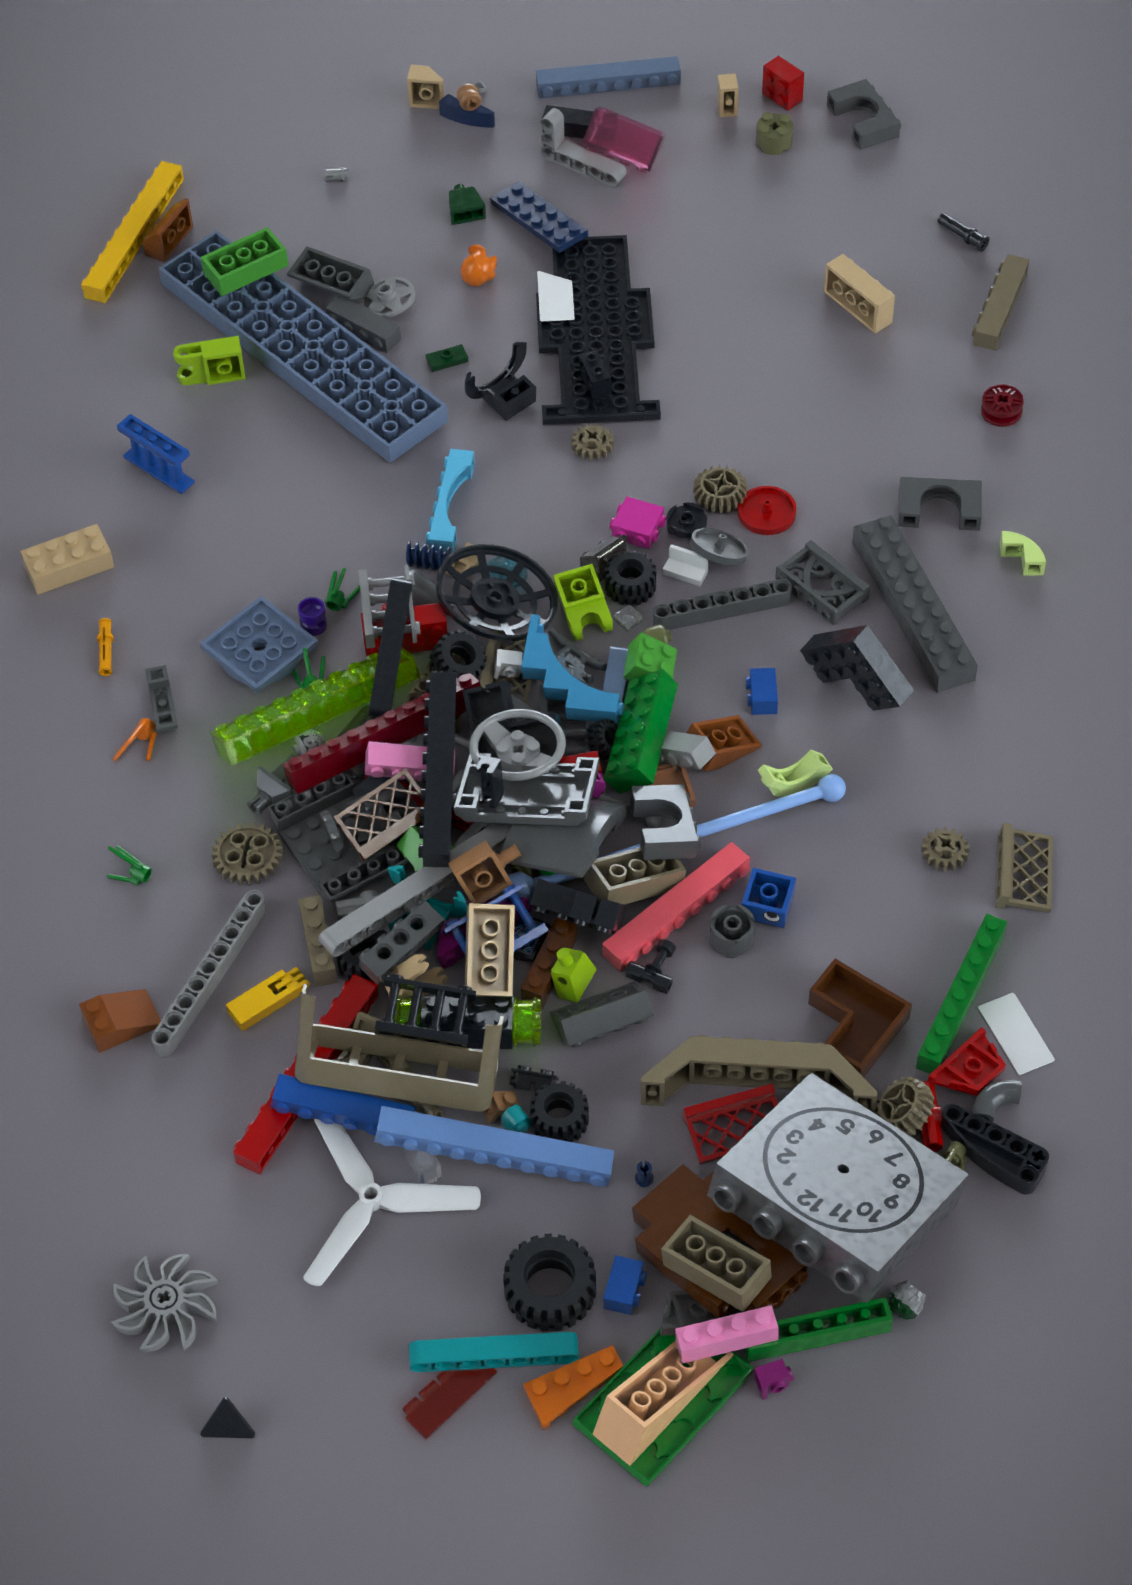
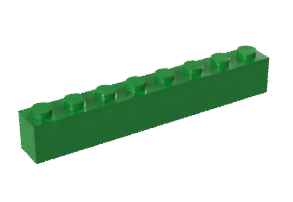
M986 913L918 1053L916 1069L931 1074L945 1061L1005 937L1008 921Z

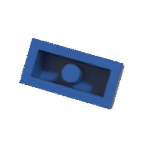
M750 668V676L746 677V690H750V694H747V707L751 706L752 715L777 714L778 695L775 668Z
M615 1255L603 1297V1309L632 1315L634 1307L638 1308L641 1299V1293H638L640 1285H645L647 1277L643 1261Z

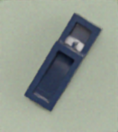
M447 94L439 101L440 115L449 120L476 127L493 128L495 126L494 112L482 105L475 110L466 111L460 106L459 100L450 94Z

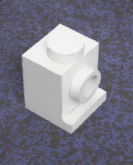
M497 649L494 662V678L498 679V676L519 678L520 673H522V652Z

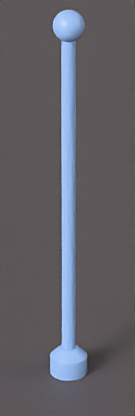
M836 774L825 775L820 779L818 786L697 825V835H700L701 838L821 798L828 802H836L845 794V782ZM637 844V845H634V846H631V847H628V848H625V849H622V850H619V851H616V852H612V853H609V854H606V855H603V856H600V857H597V858H601V857H605V856H608V855L620 853V852H623V851H627V850L639 848V847H640V844ZM521 871L508 875L515 887L520 884L523 886L522 891L517 894L519 897H527L529 904L531 903L538 878L555 884L579 878L554 873L551 876L542 875L532 879V877Z

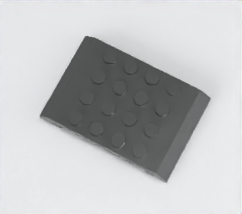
M479 753L482 756L491 757V754ZM469 754L455 801L454 813L466 822L577 826L587 819L599 769V758L577 757L576 764L557 763V766L554 769L552 768L546 775L543 774L536 778L522 781L503 780L504 795L494 809L489 807L491 799L484 800L483 804L479 803V798L482 794L480 772H477L476 764L471 754Z

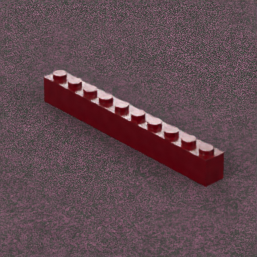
M471 673L461 675L457 679L455 717L466 712L462 690L481 686L480 681ZM424 693L413 701L406 702L402 706L387 711L384 715L374 720H369L365 724L351 729L337 738L330 739L325 744L312 748L298 757L291 758L288 762L282 764L289 786L299 794L364 762L368 741L401 744L427 731L428 729H424V716H429V711H425V698H429L430 693Z

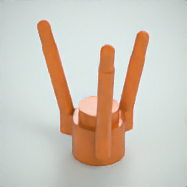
M142 718L134 732L113 757V761H116L136 737L140 740L150 739L146 760L150 761L154 740L157 736V733L154 731L156 728L155 723L148 718Z

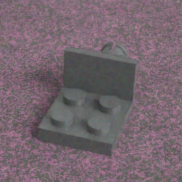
M292 754L282 764L288 762L291 758L296 756ZM282 764L272 773L262 766L257 768L258 793L247 803L249 809L253 813L255 812L256 815H260L268 806L296 793L288 784Z

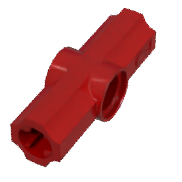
M923 1081L932 1091L935 1098L933 1101L935 1107L931 1109L933 1115L927 1118L928 1123L922 1125V1130H920L921 1141L924 1146L933 1152H937L943 1149L941 1107L937 1105L935 1085L929 1081Z

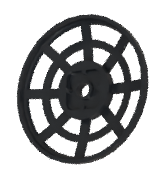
M493 544L463 547L451 553L443 561L437 574L436 592L442 607L456 623L476 635L498 641L526 640L528 633L514 635L512 631L528 625L531 614H536L537 599L548 596L550 600L548 617L546 620L540 618L541 623L544 624V630L555 617L558 607V594L551 577L537 562L516 550ZM477 555L479 566L468 568L461 574L451 566L462 558ZM485 555L504 557L517 562L512 571L498 566L487 565ZM524 567L538 577L545 587L544 590L534 592L531 586L519 576ZM446 571L456 579L453 585V596L442 594L441 582ZM489 572L498 573L507 576L506 580H503L496 577H490ZM476 573H481L482 579L478 580L475 584L466 579ZM516 581L527 594L519 595L512 584ZM461 584L471 591L470 598L459 597V587ZM530 601L529 614L517 610L521 602ZM448 603L456 604L459 611L468 620H470V622L468 623L462 618H460L451 609ZM462 605H472L478 614L475 617L471 616ZM515 616L523 621L509 626L506 619ZM487 617L497 620L500 626L489 625L482 621ZM477 626L493 631H501L504 632L505 635L491 633L477 628Z

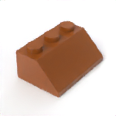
M185 198L173 205L163 215L158 224L153 227L148 236L143 239L146 256L165 262L193 228L189 199Z

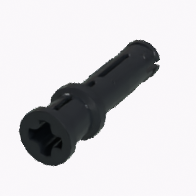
M942 213L939 216V224L961 236L965 243L972 244L978 251L982 252L988 246L990 238L979 234L977 229L966 227L946 213Z

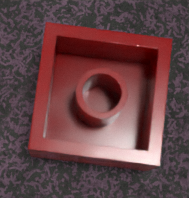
M779 55L763 65V95L787 111L803 101V71Z

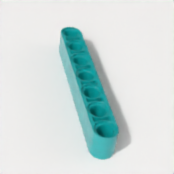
M574 1332L417 1340L408 1345L409 1368L413 1372L570 1364L580 1359L578 1336Z

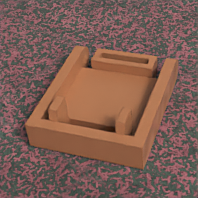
M667 763L658 765L654 783L651 785L683 784L685 793H689V807L696 806V798L685 767L678 766L679 771H676L674 765H668Z

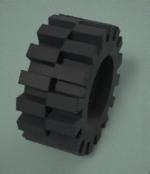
M608 718L590 724L586 731L589 733L586 734V738L589 739L587 745L591 746L589 750L591 752L597 751L599 760L609 759L618 727L617 724L614 725L613 720L610 721Z

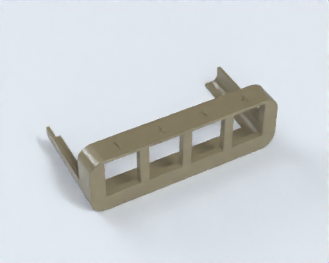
M307 984L303 985L295 1077L300 1082L481 1112L490 1108L497 1077L498 1055L504 1016H500L497 1025L486 1024L483 1050L463 1048L342 1027L313 1024L316 996L307 995ZM322 1046L351 1051L349 1062L316 1058L317 1048ZM361 1053L395 1058L392 1070L359 1065ZM404 1061L438 1065L436 1077L402 1072ZM448 1067L480 1072L478 1084L446 1079Z

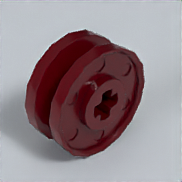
M997 384L989 387L982 396L981 414L983 418L991 425L999 427L1015 424L1022 416L1023 395L1017 388L1007 384Z

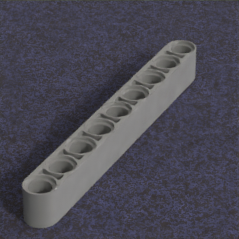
M250 890L244 895L151 1036L155 1053L159 1057H168L174 1053L264 916L266 906L264 896L259 890Z

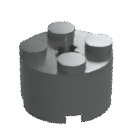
M729 904L720 906L711 916L709 936L711 945L716 951L726 955L728 958H736L738 955L747 952L754 943L755 921L753 914L749 909L738 904L736 906H729Z

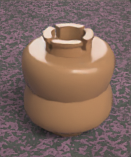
M465 84L457 91V99L462 109L472 111L480 106L482 99L475 85Z

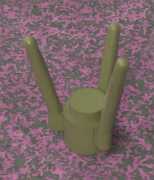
M951 1141L948 1148L943 1149L940 1156L955 1166L958 1164V1168L964 1170L967 1159L964 1157L967 1153V1148L960 1142Z

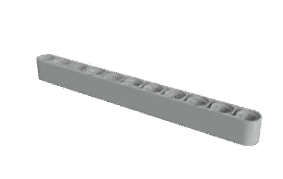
M491 824L450 850V862L485 840L494 854L501 853L512 824ZM423 867L325 929L320 934L318 941L333 957H338L409 912L415 905L422 904L458 880L450 867Z

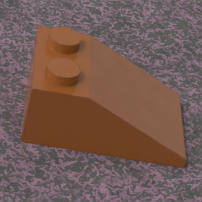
M739 715L695 722L691 724L686 732L687 734L707 736L716 752L702 767L704 771L721 769L762 746Z
M146 989L102 994L79 1003L83 1019L99 1053L156 1029L161 1022Z

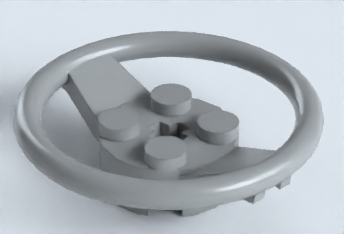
M511 709L496 713L481 722L474 730L469 744L471 757L477 765L480 757L478 743L483 734L496 752L497 758L501 759L502 779L522 781L536 778L543 774L546 775L552 768L554 769L564 754L566 739L560 725L546 714L529 709ZM510 718H530L546 724L552 729L557 738L555 753L552 757L540 753V744L534 737L524 734L520 730L510 733L498 722Z

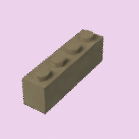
M315 895L298 899L315 987L338 983L333 956L318 941L320 934L327 929L321 896Z

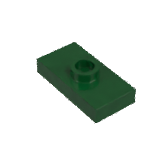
M462 344L426 354V360L432 372L469 362L468 355Z

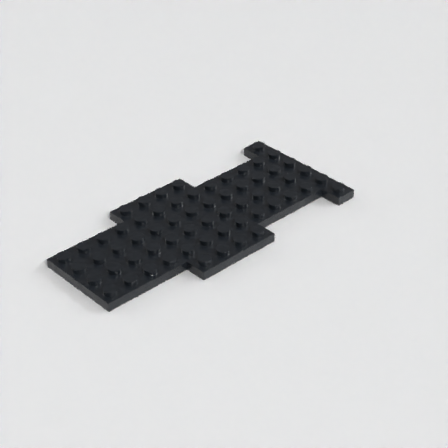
M627 235L586 237L560 253L552 248L554 276L572 281L575 319L540 321L539 294L536 293L539 354L558 353L561 404L542 405L543 425L661 420L660 400L640 401L636 349L655 348L650 288H631ZM598 350L611 376V394L592 398L580 374L579 355Z

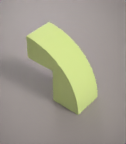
M1002 531L1000 538L1001 557H1021L1023 576L1044 575L1046 559L1040 547L1024 535Z

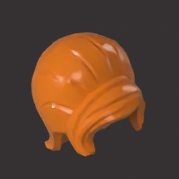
M475 244L468 247L469 256L463 260L460 273L466 284L478 287L496 276L494 270L497 257H487L486 249L481 245Z

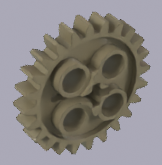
M245 821L244 827H240L236 823V829L234 830L228 827L229 833L221 832V838H216V845H212L213 852L211 855L217 873L222 874L224 880L229 878L230 883L238 880L239 886L242 885L243 881H247L248 886H250L251 880H255L259 884V878L261 877L264 880H268L267 874L274 875V868L279 869V862L283 861V847L281 839H278V834L273 833L271 827L265 830L264 824L257 827L256 822H253L252 826H248L247 821Z

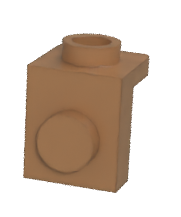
M494 1091L490 1108L483 1111L488 1123H494L497 1117L502 1116L509 1107L520 1105L515 1091Z

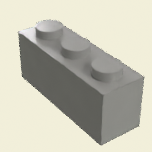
M667 730L659 763L700 770L716 752L707 736Z

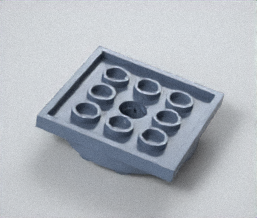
M262 596L200 643L201 649L221 664L224 671L230 677L244 683L257 694L270 683L278 682L288 676L304 657V647L307 648V653H310L319 646L316 638ZM257 648H265L264 650L256 651Z

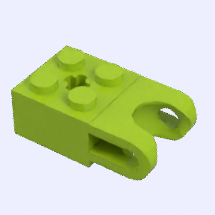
M239 336L176 346L173 350V357L176 363L183 365L179 367L177 372L178 381L182 385L206 382L207 385L246 379Z
M593 564L553 575L558 599L574 641L584 638L582 630L588 624L595 623L599 625L605 633L614 630L613 620Z

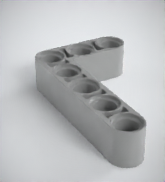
M552 108L540 120L541 153L547 160L611 187H615L626 175V168L621 163L564 140V116L560 110Z

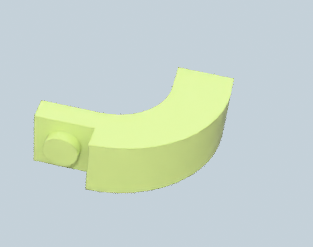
M810 750L792 766L784 769H775L763 764L758 769V772L762 776L761 781L770 789L774 796L785 797L814 786L822 777L828 775L833 768L822 753Z

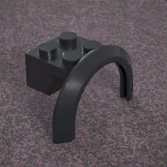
M513 343L512 356L509 363L491 382L482 386H475V376L471 377V372L466 375V395L471 399L483 398L505 421L536 402V386L525 375L518 379L514 376L525 359L527 343Z

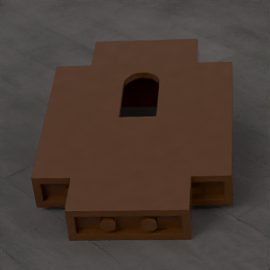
M682 1164L632 1207L634 1222L644 1229L635 1238L637 1253L717 1318L731 1313L735 1307L663 1265L661 1248L689 1215L721 1233L729 1230L756 1253L771 1261L772 1278L744 1312L772 1305L773 1310L781 1307L785 1299L791 1293H796L809 1276L808 1266L799 1263L792 1252L772 1239H765L759 1236L752 1225L734 1213L722 1211L716 1206L713 1199L707 1196L714 1171L703 1180Z

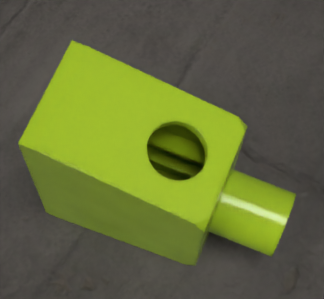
M561 948L557 952L558 960L551 970L556 993L559 999L578 1003L597 969L583 951Z

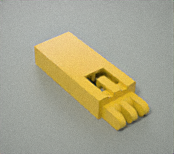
M298 967L293 968L287 973L282 969L227 1003V1013L239 1028L245 1031L297 998L299 993L302 992L303 985L307 984L308 988L311 983L305 979L306 977L303 973H300Z

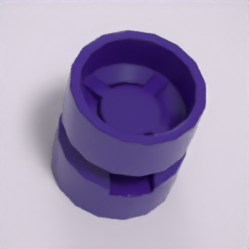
M316 597L303 599L298 605L300 627L312 636L322 634L327 628L323 601Z

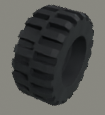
M552 1233L544 1234L545 1237L542 1238L536 1235L531 1237V1241L528 1243L526 1241L521 1242L518 1245L519 1250L513 1249L509 1255L510 1260H507L505 1263V1273L503 1274L505 1299L508 1302V1308L511 1313H516V1319L521 1323L527 1321V1327L535 1329L538 1326L541 1327V1331L546 1332L549 1331V1328L561 1331L565 1325L569 1328L576 1325V1319L582 1320L587 1315L586 1310H591L594 1304L593 1298L596 1297V1270L594 1269V1262L592 1257H588V1251L583 1246L579 1248L578 1242L574 1239L568 1241L566 1236L558 1234V1237H552ZM547 1268L562 1270L573 1280L572 1285L567 1291L552 1297L534 1293L527 1286V1282L533 1274Z

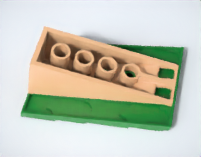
M659 1329L573 1419L572 1425L579 1431H582L598 1447H601L617 1463H620L631 1475L639 1479L644 1486L648 1487L694 1438L697 1432L746 1382L747 1378L752 1374L754 1367L734 1351L682 1364L676 1343V1335H661Z

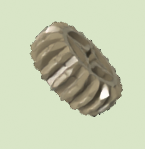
M720 465L718 468L711 466L710 470L704 469L703 473H699L697 478H695L693 487L694 498L699 506H704L705 511L711 509L712 513L719 511L722 514L723 511L729 513L731 509L737 510L738 503H743V498L747 496L745 477H742L741 472L736 473L735 468L730 470L728 465L725 468H721Z
M911 1076L908 1078L902 1077L900 1081L894 1080L892 1086L887 1085L885 1092H881L882 1097L877 1099L878 1106L875 1109L876 1115L907 1135H915L917 1129L922 1130V1125L928 1123V1116L933 1115L931 1109L935 1107L933 1103L935 1098L930 1088L922 1080Z

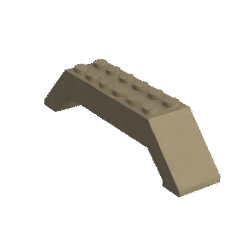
M705 1035L691 1036L641 1077V1105L664 1106V1101L688 1084L757 1088L773 1083L774 1089L793 1090L810 1073H813L873 1113H875L877 1091L832 1045L822 1042L814 1044L802 1043L800 1041L780 1042L774 1039L764 1041L753 1038L732 1039L730 1037L715 1038Z

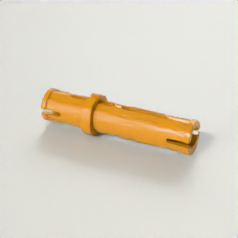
M109 618L99 620V634L97 635V642L99 643L98 672L102 676L112 674L111 645L114 641V636L112 635V621Z

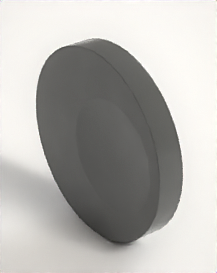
M697 529L692 533L690 539V546L697 554L722 565H741L746 561L749 553L747 545L742 540L718 529Z

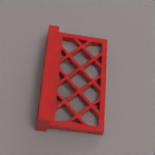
M773 1083L683 1108L682 1117L687 1125L699 1164L721 1159L731 1150L721 1145L726 1135L740 1141L749 1129L752 1130L754 1128L751 1124L756 1115L762 1119L766 1116L759 1112L762 1105L771 1103L773 1108L778 1105ZM747 1110L753 1113L749 1123L737 1118L739 1111ZM724 1116L731 1120L727 1129L714 1124L717 1117ZM702 1122L709 1127L703 1136L695 1132L693 1124ZM733 1122L746 1127L741 1137L729 1131ZM711 1128L723 1133L719 1143L707 1138ZM704 1142L716 1147L713 1154L703 1157L701 1146Z

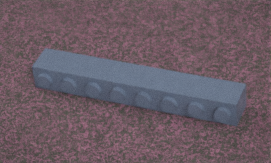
M678 56L536 70V86L539 98L681 84V69Z

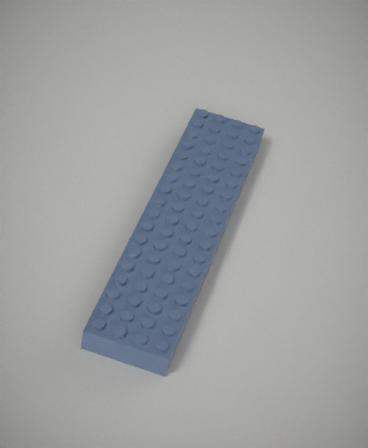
M217 230L159 268L161 284L228 337L239 336L240 346L389 463H392L448 422V411L445 403L274 273L221 296L203 274L201 262L202 256L233 243Z

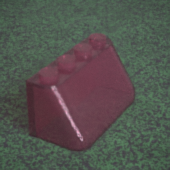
M597 107L594 110L582 144L586 145L585 148L590 151L603 152L602 155L607 158H618L620 163L627 166L630 164L635 165L637 170L646 173L651 171L667 134L606 108Z

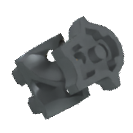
M390 791L379 793L378 801L390 803ZM365 795L347 803V808L359 799H361L362 797H364ZM362 803L365 805V810L360 813L372 815L374 803ZM377 804L375 816L388 818V813L384 809L386 805ZM398 809L391 812V819H402ZM328 811L320 812L319 814L326 833L337 853L341 851L344 841L348 838L333 819L334 816H331ZM346 814L340 819L347 826L345 820L348 818L356 820V816ZM359 816L357 828H367L371 824L372 818ZM374 819L372 831L382 833L386 829L387 821ZM390 822V823H389V827L392 826V825L395 824V823ZM356 831V834L359 835L357 839L359 843L368 840V833Z

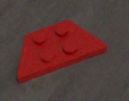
M981 1027L929 1075L927 1081L977 1096L1004 1071L1006 1064L1002 1057L997 1054L994 1044L989 1043L986 1038V1030Z

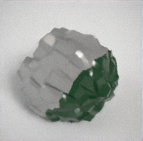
M907 1280L899 1282L890 1288L888 1295L890 1310L898 1315L899 1318L907 1320L916 1318L919 1312L923 1310L926 1294Z

